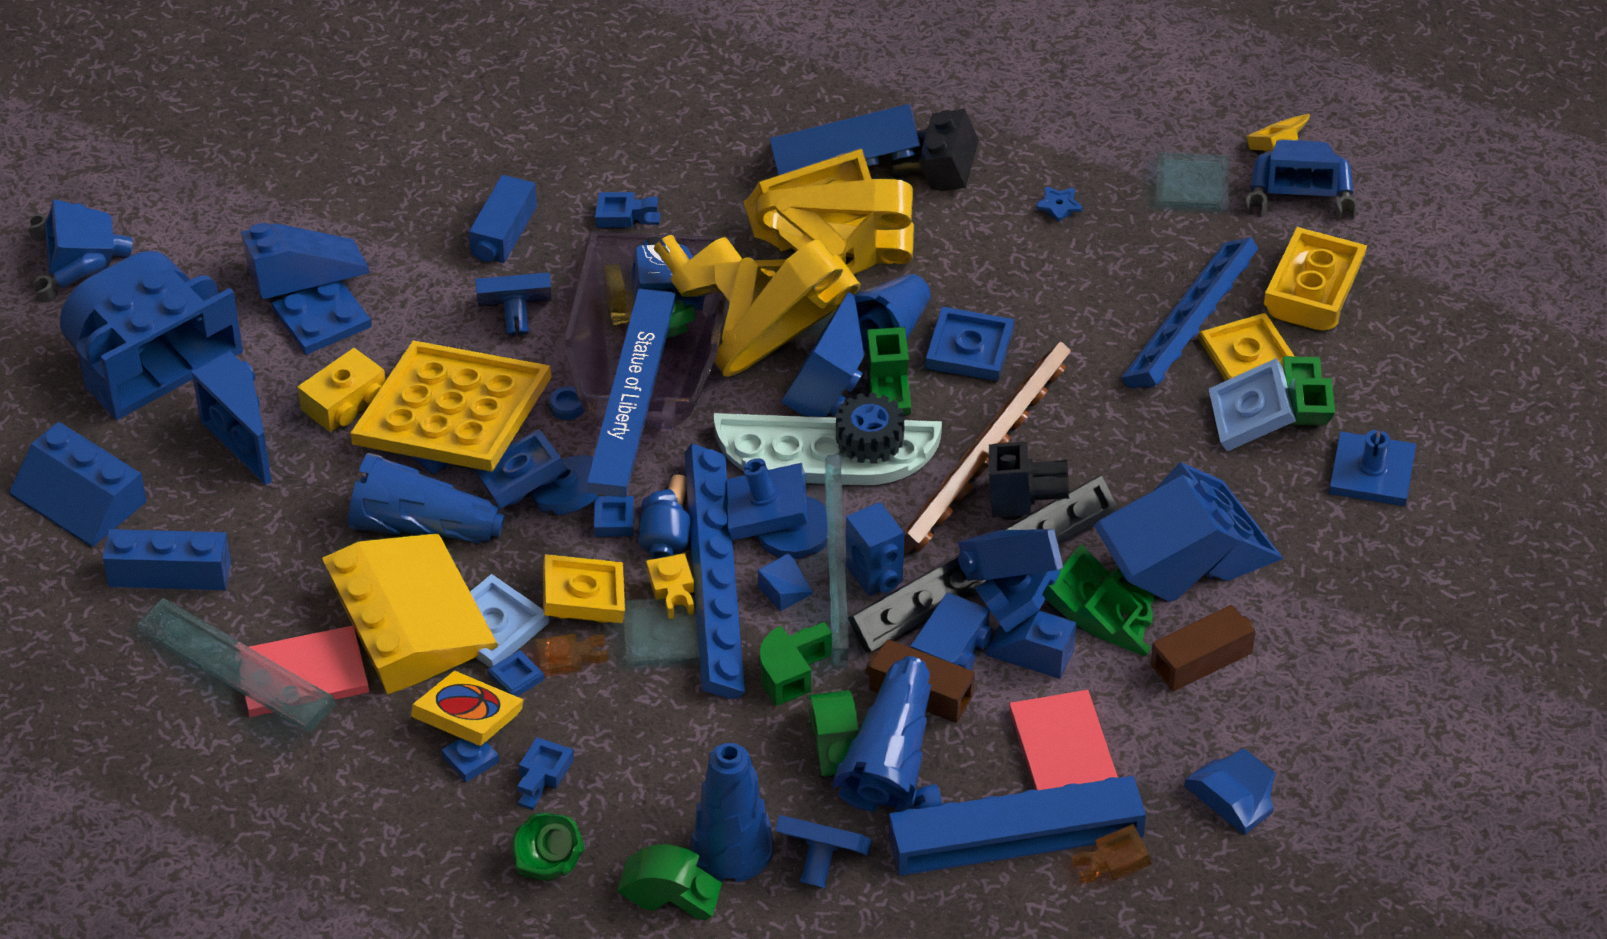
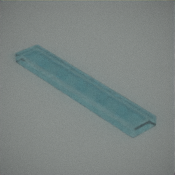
M827 455V458H825V496L832 667L848 668L841 455Z
M162 598L136 625L140 632L166 649L309 733L336 705L332 695L165 598Z

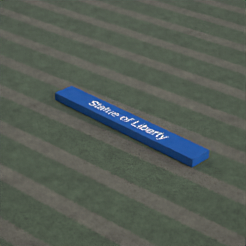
M638 288L587 480V493L617 497L627 496L675 305V293Z

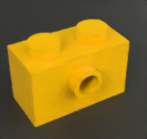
M352 348L297 386L300 408L331 433L341 425L347 426L352 423L356 415L370 405L386 381L385 371L356 348Z

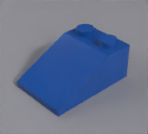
M259 223L251 226L249 230L240 232L248 270L262 299L370 273L369 267L357 245L350 238L277 223L271 225L269 223Z
M847 293L823 329L781 401L805 417H826L827 414L834 417L838 412V408L846 399L841 393L844 389L851 392L862 375V372L857 370L864 357L855 296L851 293Z
M228 351L192 371L200 422L258 479L267 485L272 482L259 410L260 402L254 386L255 373L248 362H241L231 351Z

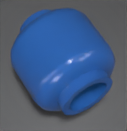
M670 500L655 501L653 505L647 507L642 512L638 534L639 545L643 550L649 552V556L653 559L683 553L686 551L691 526L689 514L677 502Z

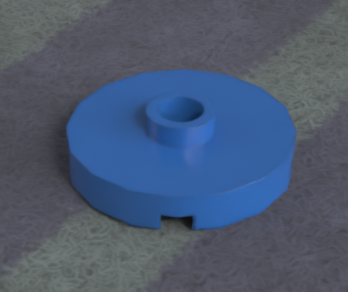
M578 455L562 459L568 470L559 474L554 482L548 485H541L531 491V497L537 508L546 514L547 510H553L555 515H564L578 511L593 502L597 494L587 493V480L593 457Z
M806 496L807 524L759 534L756 537L767 552L778 557L790 554L793 559H800L813 552L816 554L823 550L831 539L832 519L829 510L820 501Z

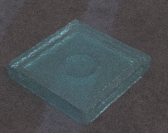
M1158 152L1155 208L1227 212L1229 156Z
M691 596L694 603V614L688 615L685 606L676 605L674 606L673 619H668L666 598L659 600H625L624 633L627 669L700 664L695 596Z

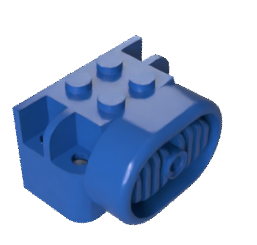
M156 251L136 253L87 278L71 292L60 314L61 332L78 353L86 389L116 421L193 380L192 371L224 353L231 351L235 356L243 353L234 292L228 288L218 294L215 281L206 275L190 280L168 256Z

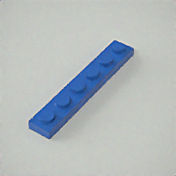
M1252 237L1223 243L1121 378L1127 387L1138 388L1145 386L1146 388H1151L1164 379V373L1173 362L1180 358L1182 349L1190 339L1198 334L1199 327L1203 321L1216 310V304L1224 294L1232 289V283L1237 276L1249 266V260L1258 250Z

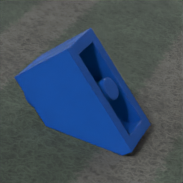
M1038 611L1009 632H1005L1001 625H999L985 655L1061 679L1074 652L1076 622Z

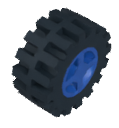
M870 393L869 397H864V394H858L856 400L850 397L846 400V406L841 404L838 408V413L836 414V443L839 445L841 452L846 451V457L850 459L857 457V462L864 463L865 459H869L870 464L877 463L879 458L884 462L889 460L890 454L895 456L899 452V448L903 446L905 430L904 413L902 408L898 409L896 401L893 400L889 403V397L882 395L881 398H876V393Z

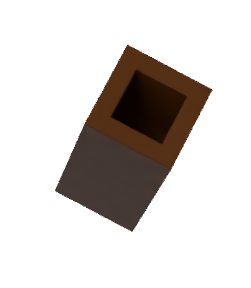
M1231 604L1154 641L1150 665L1174 692L1252 654L1256 634L1255 628L1250 619L1242 616Z
M889 639L885 641L879 652L874 651L871 654L866 666V674L869 675V690L879 692L886 672L894 662L902 660L906 656H913L924 661L930 672L929 684H931V690L926 708L927 712L957 723L974 695L975 672Z

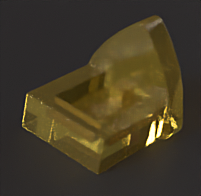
M619 263L604 265L605 301L612 325H619L630 322L633 310L632 292L625 291Z

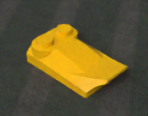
M857 149L845 154H839L836 157L758 182L754 191L743 201L754 237L773 244L781 252L791 249L789 245L780 239L779 234L765 230L758 225L755 219L758 197L765 192L778 189L870 180L871 176L863 150ZM817 212L826 222L856 227L868 215Z
M1297 227L1265 292L1264 305L1267 307L1269 314L1279 320L1323 331L1336 327L1339 323L1340 311L1366 254L1367 245Z

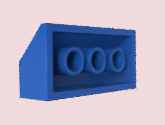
M910 104L769 138L778 175L857 149L863 150L867 166L879 164V156L892 154L893 160L914 155L913 148L920 147L914 113Z

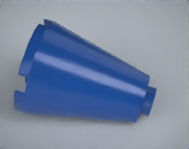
M906 274L854 294L863 350L866 351L867 330L905 327L906 340H908L931 298L930 288L924 279L915 274Z

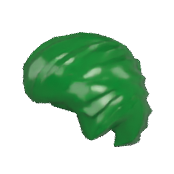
M540 812L530 815L522 825L515 828V833L510 842L511 856L519 875L545 881H551L571 873L584 851V844L577 823L571 817Z

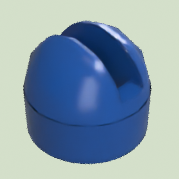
M937 784L926 785L916 790L917 795L914 804L919 805L913 809L943 805Z

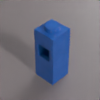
M501 175L469 231L471 255L477 256L485 262L492 260L502 263L506 262L537 207L535 182Z

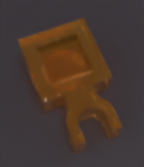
M575 634L535 639L540 669L544 673V677L582 671L581 662L590 661L591 663L608 662L607 650L599 652L592 650L595 647L605 646L604 634L591 636L583 642H577Z
M1134 824L1096 839L1097 851H1084L1071 856L1075 868L1082 865L1090 866L1087 870L1079 872L1082 884L1096 881L1101 874L1108 871L1112 879L1115 880L1152 864L1150 855Z

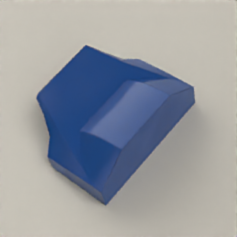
M1242 748L1223 759L1212 760L1185 779L1184 787L1245 835L1273 813L1271 791L1276 774L1249 751Z

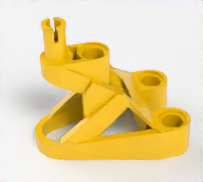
M870 179L772 190L758 197L755 219L759 226L779 234L780 239L795 251H798L813 240H821L832 255H839L845 264L846 256L854 258L850 263L846 264L853 275L872 267L876 263L908 264L913 258L914 224L911 221L913 188L905 181ZM817 212L868 215L856 227L826 222Z
M673 235L662 238L666 246H662L660 242H657L653 248L673 275L670 280L681 296L697 297L722 292L730 302L722 334L723 343L715 351L712 358L721 373L727 377L748 369L837 310L848 292L854 295L861 287L859 281L839 255H832L819 239L807 243L785 260H753L748 257L742 259L726 237L715 240L692 259L687 257Z

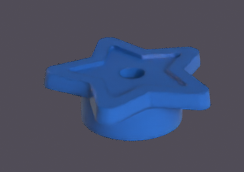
M1046 187L1044 190L1045 198L1036 204L1037 210L1046 211L1056 221H1061L1063 218L1070 216L1072 212L1083 211L1082 205L1074 200V188L1058 191L1051 187Z

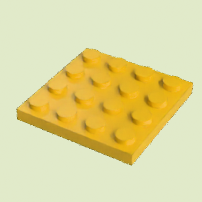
M413 340L351 431L352 445L493 472L552 378L550 365Z

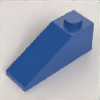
M1054 529L997 530L958 542L960 549L958 556L959 565L963 573H965L967 580H991L1055 571L1063 568Z

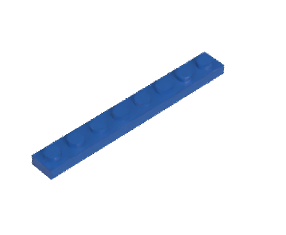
M691 443L684 452L688 511L691 518L690 538L702 691L735 699L740 698L744 694L745 685L733 543L728 531L725 454Z

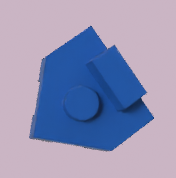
M1055 570L998 578L995 581L993 579L986 580L976 587L975 590L1004 631L1009 632L1039 611L1045 601L1042 595L1047 585H1054L1060 571Z

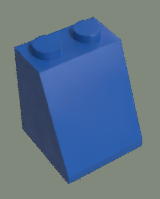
M1181 475L1108 515L1094 525L1127 582L1169 602L1177 600L1240 542L1231 528L1234 526V521L1214 501L1217 498L1214 490L1203 480L1196 482L1185 475Z

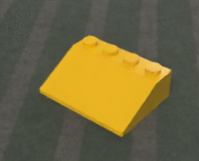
M439 533L360 541L322 558L331 583L352 625H354V629L387 695L414 686L479 656L478 651L488 648L491 651L498 647L492 632Z

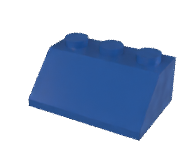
M59 421L31 443L9 492L11 496L91 547L107 536L109 529H115L147 502L142 474Z
M1179 462L1154 489L1160 488L1181 475H1185L1196 482L1203 480L1216 493L1217 498L1214 501L1217 506L1223 509L1234 521V526L1231 528L1240 542L1205 573L1207 577L1213 579L1216 576L1229 581L1283 559L1282 555L1223 480Z

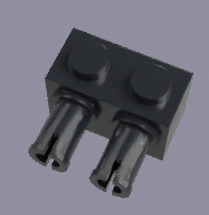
M965 109L932 113L928 127L923 130H917L920 147L913 148V151L917 153L893 160L892 157V174L895 178L923 174L932 190L947 191L966 188L979 142Z
M1027 442L989 444V484L992 517L1017 520L1024 515H1031V505H1035L1037 500L1070 499L1067 459L1033 462L1032 458L1028 456Z

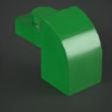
M905 327L867 330L866 357L870 393H876V398H881L882 395L889 397V403L893 400L896 401L898 409L902 408L904 415H911L908 383L909 356Z
M1283 356L1280 364L1284 370L1296 419L1295 422L1288 425H1328L1335 414L1332 378H1322L1320 357Z
M825 622L810 628H803L791 636H788L781 625L764 638L760 647V679L764 690L776 707L812 692L811 668L809 665L832 656V632Z
M850 690L806 695L812 736H815L820 776L836 774L839 763L843 762L852 740L858 735L857 730L859 728L856 709Z
M657 844L647 846L627 858L617 892L645 910L654 911L670 901L696 919L707 920L713 916L722 882L697 867L699 855L695 852L675 845Z

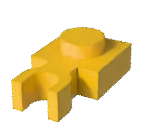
M685 553L646 561L647 573L655 599L666 598L668 619L674 618V606L676 605L685 606L688 615L694 614V603L689 594L694 593V581Z

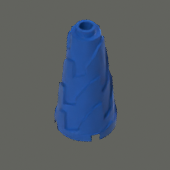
M372 453L365 455L359 472L366 473V476L362 475L360 480L355 482L348 514V524H350L348 528L402 536V534L419 536L439 533L440 537L479 544L482 541L490 542L492 536L500 537L505 515L498 514L499 507L491 505L489 500L453 489L451 484L418 474L419 470L382 458L381 455Z
M906 656L890 666L873 706L868 709L857 737L852 740L843 762L838 765L833 781V789L841 786L838 796L857 809L875 812L880 804L894 807V813L905 809H912L917 795V780L923 756L921 746L927 722L925 713L931 690V684H929L930 672L924 661L917 657Z
M723 743L716 746L709 753L705 781L701 782L700 803L696 802L695 829L690 838V850L699 855L697 867L722 882H724V878H734L735 882H740L758 875L768 866L773 856L774 841L768 814H766L765 801L760 798L758 777L752 766L749 753L744 747L736 743Z

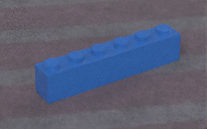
M1134 776L1110 777L1096 782L1072 783L1057 788L1027 790L1018 794L999 797L988 796L980 800L960 803L949 802L941 806L905 809L901 812L889 813V839L898 874L901 876L1143 838L1146 813Z

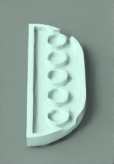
M714 413V432L718 446L726 458L739 469L744 471L745 463L757 458L765 461L768 470L802 462L806 473V483L879 485L903 479L918 471L932 458L939 446L942 433V421L904 420V441L902 448H899V452L895 456L890 454L889 460L883 462L879 458L877 463L870 464L869 459H865L864 463L857 462V457L850 459L846 457V451H840L839 445L836 443V418Z

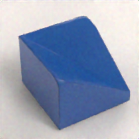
M786 554L758 569V588L780 612L813 594L812 589L790 554Z

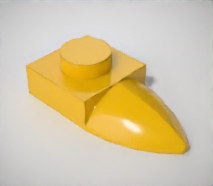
M1310 114L1282 120L1247 135L1249 149L1264 150L1266 153L1269 150H1274L1278 140H1299L1297 133L1305 126L1310 118Z

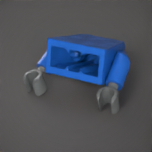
M1278 140L1274 150H1269L1255 160L1250 186L1253 192L1249 193L1246 197V213L1248 215L1250 207L1255 205L1262 207L1261 217L1266 215L1267 197L1264 193L1268 191V193L1339 196L1334 217L1340 221L1342 210H1347L1351 212L1352 220H1354L1358 210V202L1350 196L1353 194L1351 166L1346 159L1334 153L1329 143L1304 140Z
M53 199L47 218L44 214L37 213L30 220L31 227L29 228L31 238L36 241L46 240L48 271L54 274L52 278L47 275L35 278L33 287L37 292L36 296L40 302H49L55 299L57 287L65 288L81 278L95 275L108 268L112 256L127 258L132 252V237L113 234L112 218L108 213L90 209L81 203L71 204Z

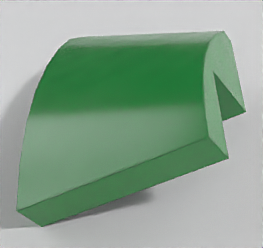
M1080 544L1062 563L1063 568L1059 569L1060 574L1054 585H1047L1042 595L1054 608L1069 620L1076 622L1077 626L1089 634L1139 655L1146 656L1150 652V645L1143 642L1145 628L1152 624L1153 612L1151 603L1154 600V594L1127 582L1118 565L1108 571ZM1120 612L1126 614L1127 616L1123 619Z

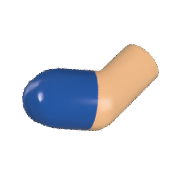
M672 476L668 489L653 492L650 496L643 499L642 510L659 500L674 501L683 507L687 494L686 476Z

